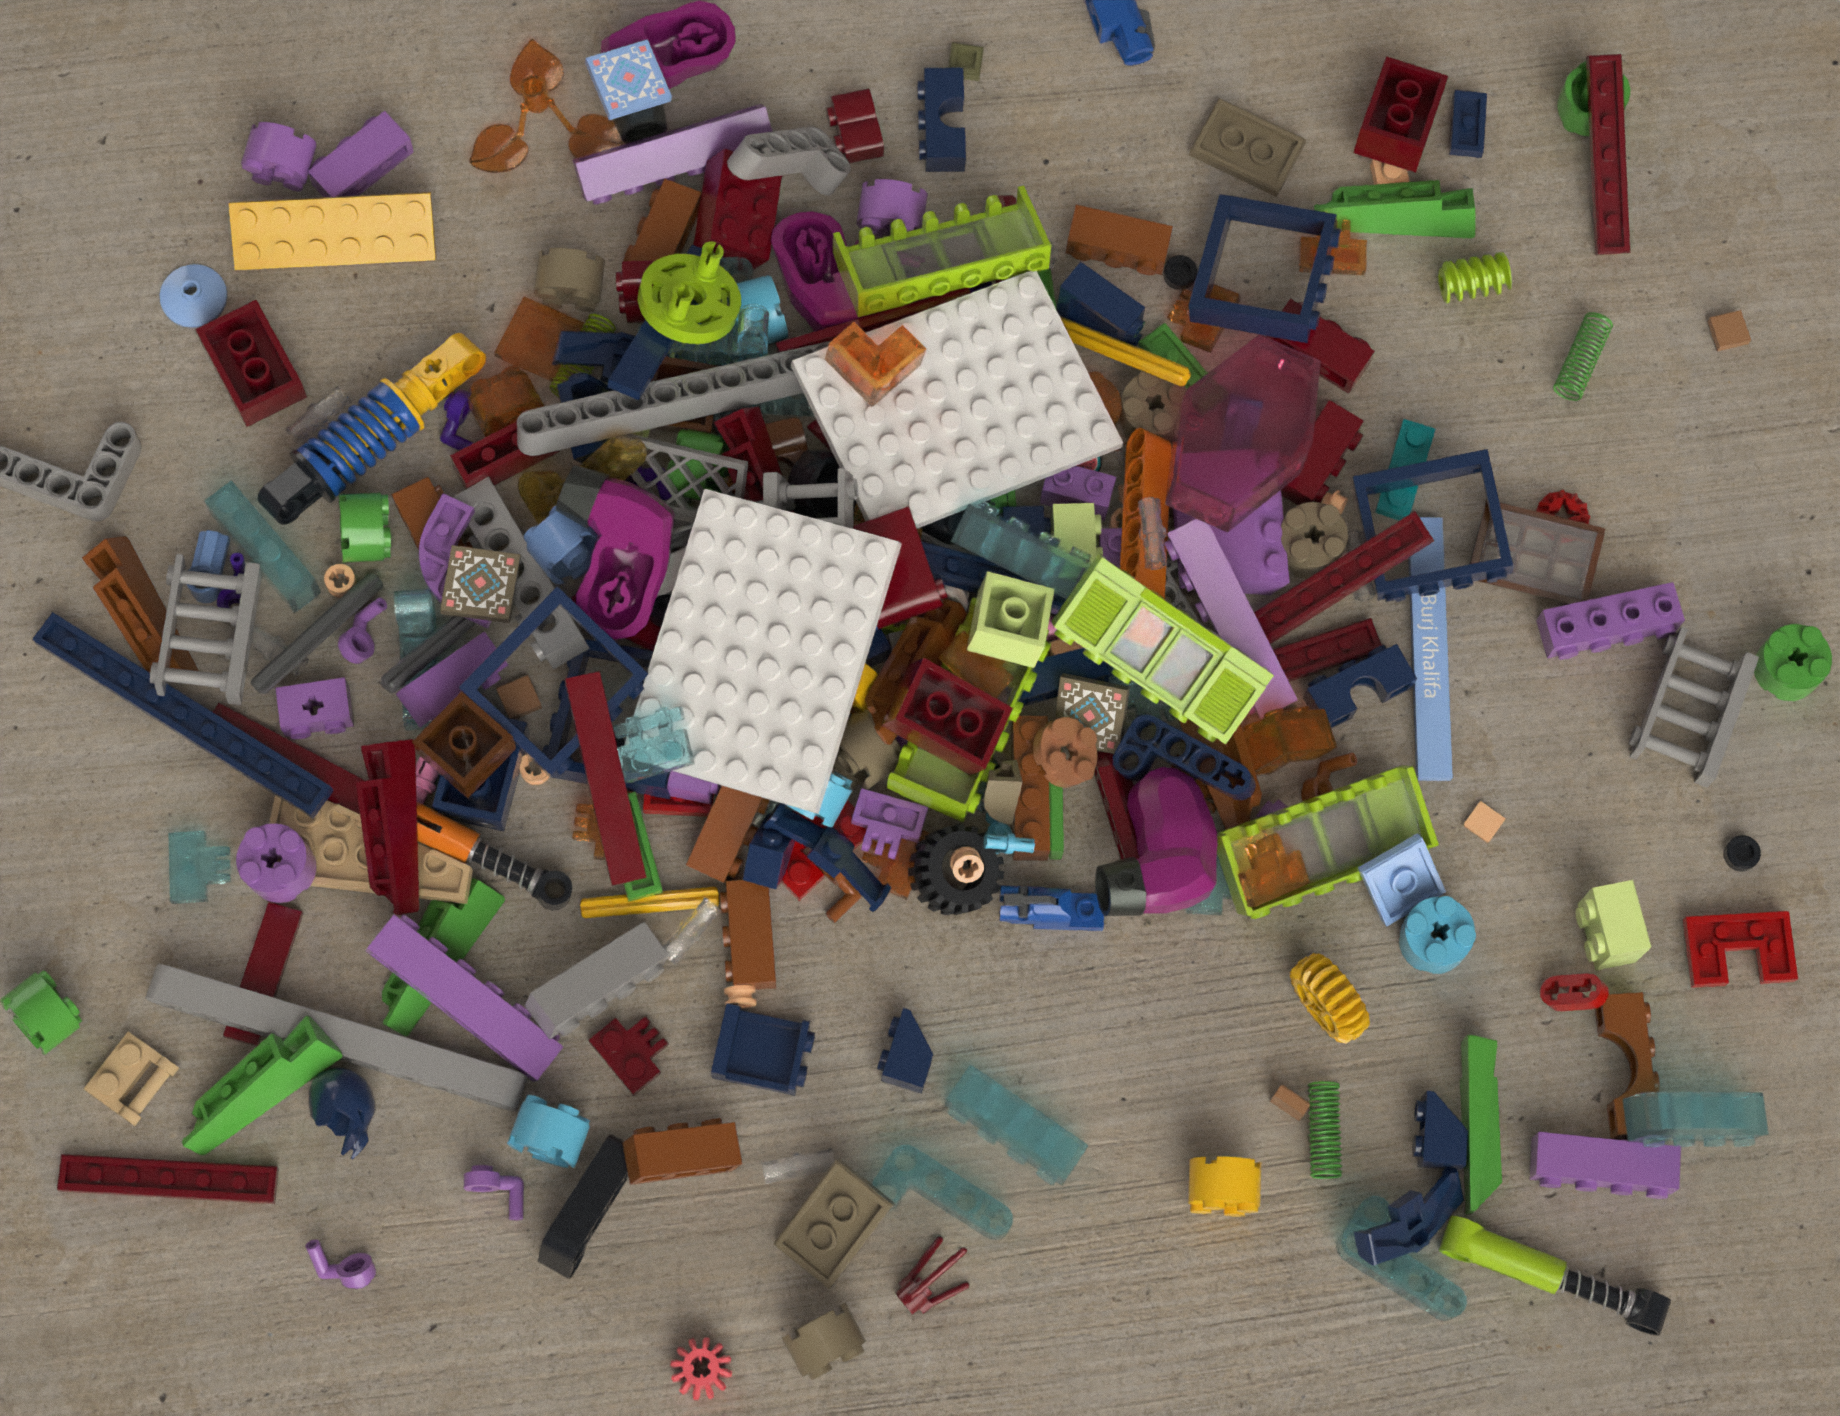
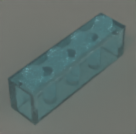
M232 480L204 501L211 516L249 561L260 564L262 576L294 614L321 594L316 579Z
M981 501L980 505L968 504L951 542L1035 584L1055 589V594L1065 599L1069 597L1092 564V561H1090L1091 554L1074 546L1070 551L1060 546L1061 539L1052 534L1042 531L1041 535L1029 531V523L1014 516H1011L1009 521L998 515L999 508L987 502Z
M971 1064L945 1102V1106L949 1108L947 1113L952 1118L962 1124L968 1121L979 1128L977 1134L993 1145L999 1142L1008 1148L1006 1153L1009 1157L1021 1165L1028 1162L1037 1168V1176L1050 1185H1054L1057 1182L1063 1186L1089 1146Z
M1642 1092L1623 1099L1628 1142H1643V1147L1664 1146L1665 1141H1673L1674 1147L1693 1146L1695 1141H1703L1704 1147L1722 1146L1726 1144L1725 1141H1733L1735 1147L1754 1145L1756 1138L1769 1135L1763 1092Z

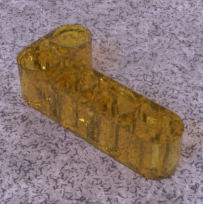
M636 437L611 438L589 456L580 467L598 472L602 470V473L609 474L611 478L625 481L644 463L647 456L646 447L641 439ZM552 470L528 471L523 473L518 481L519 494L538 524L549 516L551 509L557 505L566 478L562 480Z

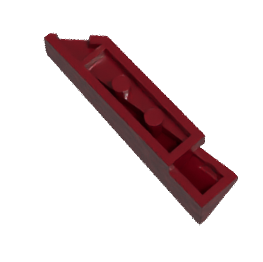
M742 408L715 421V425L730 449L722 453V456L748 461L744 499L757 502L763 500V473L778 472L781 476L782 473L760 408ZM727 467L734 484L737 479V470Z
M413 739L361 746L369 780L356 782L369 885L377 896H385L393 904V913L395 915L419 911L416 755L412 742Z
M1097 751V764L1094 776L1120 860L1130 857L1138 859L1136 832L1127 807L1129 791L1134 784L1132 781L1125 779L1115 769L1113 765L1114 754Z

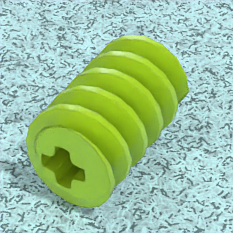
M1497 252L1494 257L1490 254L1483 255L1481 260L1477 256L1470 257L1468 263L1464 258L1457 259L1455 265L1452 261H1445L1442 267L1439 268L1438 282L1444 302L1450 303L1451 293L1455 294L1458 301H1462L1464 291L1466 290L1470 299H1475L1478 288H1480L1483 297L1488 296L1490 286H1493L1496 295L1501 294L1502 284H1505L1507 289L1511 290L1512 275L1508 258L1503 252Z

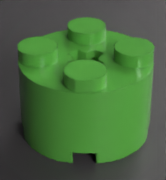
M1585 61L1568 75L1558 97L1557 108L1559 116L1563 121V127L1567 131L1590 136L1587 65ZM1623 75L1624 110L1629 102L1631 92L1629 81L1625 75Z
M681 429L676 440V445L722 455V453L730 450L722 436L692 429ZM691 459L685 463L696 479L707 473V470L699 460ZM670 460L667 470L676 465L673 460ZM722 467L717 472L727 484L729 471L727 467ZM679 468L667 475L678 491H681L690 484ZM711 476L700 482L703 489L722 492ZM693 488L682 494L684 497L701 501V498Z
M381 492L339 494L342 562L384 561V558H391L390 527H383L384 525H389L388 494L381 495Z
M1801 624L1782 626L1775 630L1758 650L1756 656L1759 659L1754 675L1760 687L1774 694L1775 698L1782 701L1803 699L1812 693L1830 673L1832 665L1831 649L1822 636L1821 631L1814 626Z
M45 970L39 974L34 972L0 999V1003L5 1011L10 1008L15 1014L12 1020L37 1049L41 1048L44 1055L80 1028L79 1024L82 1022L78 1015L80 1013L78 1008L67 996L63 999L59 997V993L55 989L57 987L56 983Z

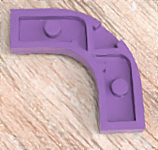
M444 493L423 529L419 545V561L424 580L431 593L440 603L442 602L451 546L458 545L462 534L475 513L474 507ZM466 618L487 629L489 628L492 622L488 620Z

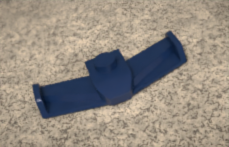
M561 331L556 344L552 365L602 366L600 380L608 382L635 335L624 332Z
M778 803L764 824V828L766 830L772 828L810 848L811 850L807 858L833 878L841 872L870 904L869 910L872 912L876 911L882 905L892 887L888 883L883 885L853 852L854 843L834 827L824 829L784 808L785 804Z
M1445 1167L1442 1171V1177L1424 1197H1422V1192L1410 1190L1388 1206L1390 1222L1364 1231L1354 1232L1359 1256L1370 1265L1375 1266L1411 1252L1417 1253L1429 1245L1430 1240L1464 1201L1458 1169Z

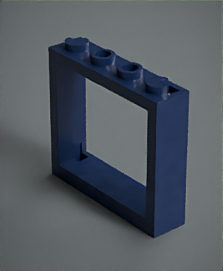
M1219 194L1189 302L1190 322L1308 343L1311 329L1316 330L1319 324L1320 312L1316 311L1317 304L1324 303L1327 292V284L1323 283L1325 275L1331 276L1334 265V256H1331L1332 247L1338 248L1341 229L1336 228L1337 214ZM1231 220L1321 236L1300 315L1210 299Z
M1488 449L1353 476V486L1366 542L1376 536L1368 495L1481 472L1500 557L1494 560L1385 581L1383 573L1373 580L1378 601L1385 600L1389 602L1395 600L1400 602L1406 599L1405 595L1419 593V596H1430L1439 593V588L1453 586L1455 590L1465 589L1473 586L1474 581L1487 579L1488 583H1494L1498 579L1507 578L1508 574H1512L1513 562Z
M558 586L458 688L460 692L462 691L511 734L515 744L549 777L555 771L561 776L575 761L570 755L579 747L577 734L550 760L498 711L478 689L560 605L633 675L607 702L611 723L623 712V709L619 706L627 696L634 700L644 690L643 680L648 676V673Z
M584 639L589 649L567 661V668L569 669L567 678L585 674L589 657L613 662L618 661L597 641ZM619 645L640 666L649 668L653 651ZM562 680L558 692L560 700L558 712H554L550 720L551 739L549 745H544L542 753L550 760L566 745L573 719L564 680ZM573 762L561 776L556 771L550 776L551 778L588 784L584 764L579 762ZM655 766L653 776L623 771L627 792L670 799L667 783L671 770Z

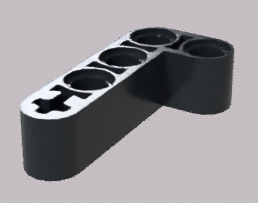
M612 1134L602 1144L541 1243L538 1262L567 1279H570L576 1272L584 1257L587 1243L629 1178L623 1148L624 1141Z

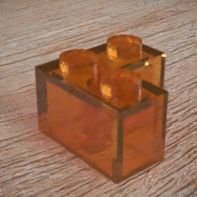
M853 322L829 343L824 360L873 407L921 366L927 349L903 325L878 346Z
M1302 706L1290 712H1284L1283 708H1278L1264 714L1265 719L1262 721L1253 722L1243 727V734L1256 776L1270 775L1290 762L1316 760L1337 748L1325 709L1310 710L1309 706Z

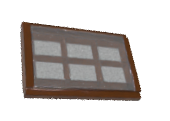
M1487 499L1483 507L1469 564L1500 558ZM1500 503L1513 562V572L1508 574L1507 578L1498 579L1494 583H1488L1487 579L1479 580V582L1568 604L1587 601L1606 528Z

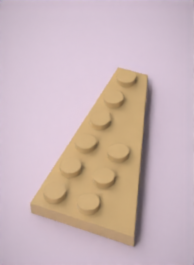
M275 795L269 824H282L292 828L311 848L316 858V874L310 886L374 893L369 885L360 814L327 800L315 818L312 819ZM418 843L419 899L467 904L473 869L454 858Z

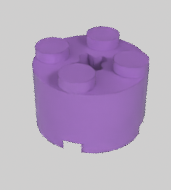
M259 122L257 128L253 124L242 158V168L253 174L252 180L256 183L269 186L272 181L283 183V186L289 190L302 191L303 185L307 182L308 170H310L317 146L316 141L304 134L303 139L294 136L295 129L285 125Z
M875 179L874 186H869L868 181L862 184L856 224L860 229L870 227L875 240L883 238V235L890 236L891 223L896 219L903 220L907 229L906 232L922 228V216L926 210L928 194L922 188H920V193L912 191V184L903 181Z
M272 823L249 829L237 851L236 865L241 879L256 894L267 901L275 903L289 902L297 898L296 896L304 889L307 890L315 878L316 858L311 848L295 830L286 825Z

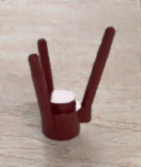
M938 1236L909 1274L898 1283L901 1287L894 1293L912 1315L918 1310L924 1314L933 1306L970 1287L968 1282H964L928 1299L933 1294L928 1287L967 1253L965 1247H962L923 1281L920 1277L914 1280L943 1242V1237Z

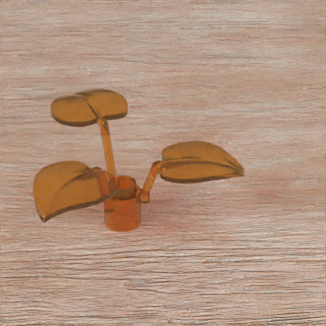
M531 39L517 56L510 73V84L513 90L518 95H521L523 103L520 105L521 113L518 131L515 133L510 126L505 124H494L487 127L477 137L469 162L474 168L488 173L508 172L520 166L529 153L528 145L520 139L524 135L527 112L542 113L547 107L551 108L565 128L574 134L569 139L568 146L576 159L624 145L625 142L621 140L614 122L598 114L584 115L579 119L577 128L569 123L548 93L556 89L562 82L564 77L563 65L554 54L547 51L534 39Z

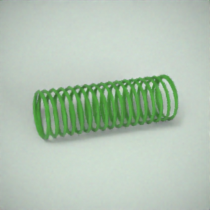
M1596 312L1585 314L1575 336L1576 339H1574L1571 345L1570 352H1568L1566 361H1564L1562 370H1560L1558 379H1556V383L1553 386L1554 391L1562 398L1571 401H1577L1582 398L1583 391L1587 387L1589 378H1591L1593 369L1609 337L1610 329L1613 328L1612 321L1605 315ZM1597 317L1603 319L1610 324V327H1608L1605 323L1601 321L1587 318ZM1590 321L1600 323L1604 325L1606 328L1595 325ZM1590 326H1593V327H1596V328H1598V329H1601V330H1603L1604 332H1599V331H1597V330H1594V329H1592ZM1589 331H1593V332H1595V333H1598V334L1602 335L1603 337L1596 336V335L1590 333ZM1586 335L1593 336L1599 339L1600 341L1593 340L1587 337ZM1584 339L1590 340V341H1592V342L1598 344L1599 346L1590 344V343L1586 342ZM1582 344H1586V345L1592 346V347L1595 348L1596 350L1587 348V347H1585V346L1582 345ZM1580 348L1586 349V350H1588V351H1591V352L1594 353L1595 355L1589 354V353H1587V352L1581 350ZM1579 353H1583V354H1585V355H1588V356H1590V357L1593 358V359L1586 358V357L1580 355ZM1576 357L1585 359V360H1587V361L1590 362V363L1583 362V361L1577 359ZM1575 362L1582 363V364L1586 365V366L1589 367V368L1580 366V365L1576 364ZM1572 366L1581 368V369L1585 370L1586 372L1579 371V370L1575 369V368L1572 367ZM1571 371L1578 372V373L1584 375L1585 377L1576 375V374L1572 373ZM1569 375L1575 376V377L1581 379L1582 381L1576 380V379L1570 377ZM1567 380L1574 381V382L1580 384L1581 386L1575 385V384H1573V383H1571V382H1569V381H1567ZM1556 386H1557L1562 392H1564V393H1566V394H1568V395L1574 396V397H1579V398H1578V399H1573V398H1569V397H1566V396L1562 395L1560 392H1558V390L1556 389ZM1560 386H1564L1565 388L1571 391L1577 392L1579 395L1569 393L1562 389Z
M1333 1081L1311 1082L1307 1085L1310 1087L1308 1089L1310 1093L1308 1095L1310 1098L1308 1102L1311 1104L1309 1107L1310 1111L1308 1112L1311 1115L1308 1118L1311 1121L1308 1124L1311 1126L1309 1128L1311 1132L1309 1134L1311 1137L1309 1140L1311 1145L1309 1147L1312 1149L1309 1152L1311 1154L1310 1159L1312 1160L1310 1165L1313 1166L1310 1168L1312 1171L1310 1176L1318 1179L1339 1178L1343 1175L1341 1174L1343 1171L1336 1168H1341V1164L1315 1165L1312 1163H1339L1342 1161L1340 1158L1313 1159V1157H1340L1342 1154L1336 1151H1341L1342 1148H1314L1312 1146L1341 1145L1342 1143L1339 1141L1313 1142L1316 1139L1340 1140L1342 1137L1336 1135L1340 1134L1341 1131H1313L1312 1129H1339L1341 1126L1334 1123L1341 1122L1340 1119H1335L1341 1115L1339 1113L1312 1114V1112H1339L1341 1109L1336 1106H1339L1340 1103H1312L1311 1101L1340 1100V1097L1334 1096L1340 1094L1339 1091H1335L1340 1088V1084ZM1314 1084H1335V1085H1318V1086H1312V1085H1314ZM1312 1089H1317V1090H1324V1091H1316V1092H1313V1091H1310V1090H1312ZM1311 1095H1322L1321 1097H1311ZM1312 1106H1320V1107H1323V1108H1316V1109H1314V1108H1311V1107H1312ZM1313 1117H1319V1118H1328V1119H1318V1120H1314V1119H1311V1118H1313ZM1312 1123H1324L1323 1125H1312ZM1313 1134H1321V1135H1328V1136H1318V1137H1315V1136H1311V1135H1313ZM1314 1151H1323V1152H1328V1153H1318V1154H1315V1153H1312V1152H1314ZM1314 1168H1325V1169H1329V1170H1319V1171H1316V1170H1313V1169H1314ZM1319 1174H1335L1336 1176H1315V1175H1319Z

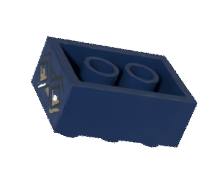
M507 718L529 739L530 732L527 722ZM516 745V749L469 798L465 797L440 775L432 805L433 809L454 821L504 832L520 774V764L525 753Z

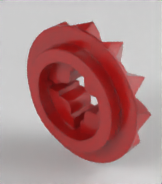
M1564 489L1559 492H1549L1539 502L1536 512L1555 516L1560 511L1561 506L1564 505L1566 513L1574 516L1569 517V520L1589 524L1591 517L1587 510V503L1579 499L1577 493L1571 494L1565 492ZM1543 533L1546 537L1554 541L1555 535ZM1563 537L1561 539L1562 543L1574 541Z

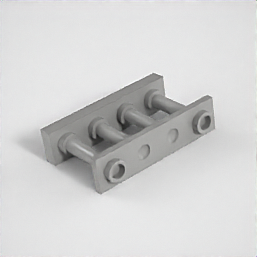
M845 468L838 469V483L790 485L778 472L763 473V505L786 511V503H789L791 499L838 497V517L815 519L853 529V499L858 498V483L856 478H853V475Z
M176 554L175 564L169 565L167 569L166 585L171 586L159 660L158 663H152L150 683H155L156 692L159 696H165L167 682L218 687L220 691L225 692L228 704L242 705L262 579L260 564L246 562L244 574L239 573L237 577L185 570L184 556ZM183 584L236 590V594H241L239 606H233L230 609L180 603ZM180 616L230 622L231 626L236 627L234 639L228 638L227 641L175 635L177 618ZM172 649L226 655V659H231L229 671H223L222 674L169 668Z
M1681 627L1675 636H1668L1663 647L1662 654L1667 655L1642 725L1641 727L1636 725L1630 737L1629 745L1634 746L1630 757L1637 759L1645 747L1694 766L1693 770L1698 771L1694 783L1708 788L1718 774L1759 657L1746 652L1739 661L1733 660L1731 663L1683 644L1688 629ZM1678 656L1727 675L1726 679L1731 681L1728 690H1723L1720 693L1672 674ZM1666 688H1673L1716 705L1715 709L1720 711L1717 721L1712 720L1708 723L1661 704ZM1656 717L1704 735V739L1709 741L1706 751L1696 753L1651 735L1650 732Z

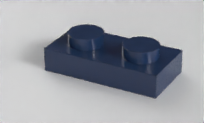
M1454 91L1449 155L1482 158L1484 153L1487 93Z

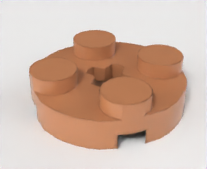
M1060 717L1050 721L1040 728L1035 735L1033 742L1035 762L1037 765L1041 764L1047 773L1043 776L1050 783L1058 787L1070 788L1090 780L1094 776L1097 764V736L1093 729L1085 727L1073 718ZM1061 747H1067L1070 755L1068 760L1066 759V754L1061 752Z

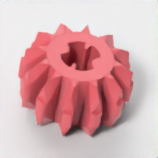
M705 1337L702 1341V1349H697L696 1341L692 1338L689 1340V1346L692 1350L690 1353L682 1347H678L676 1350L684 1361L672 1360L670 1365L674 1369L683 1371L674 1374L671 1377L672 1381L677 1383L686 1379L679 1391L682 1395H685L691 1387H694L693 1400L698 1401L700 1399L701 1389L706 1390L708 1399H713L714 1392L711 1386L715 1385L721 1391L726 1389L724 1382L718 1379L719 1376L725 1378L732 1377L731 1370L720 1368L729 1364L731 1357L725 1355L717 1358L723 1350L721 1343H718L712 1351H709L710 1339ZM699 1360L700 1364L703 1363V1360L709 1362L707 1367L710 1374L704 1378L702 1374H700V1378L694 1376L696 1371L693 1364Z

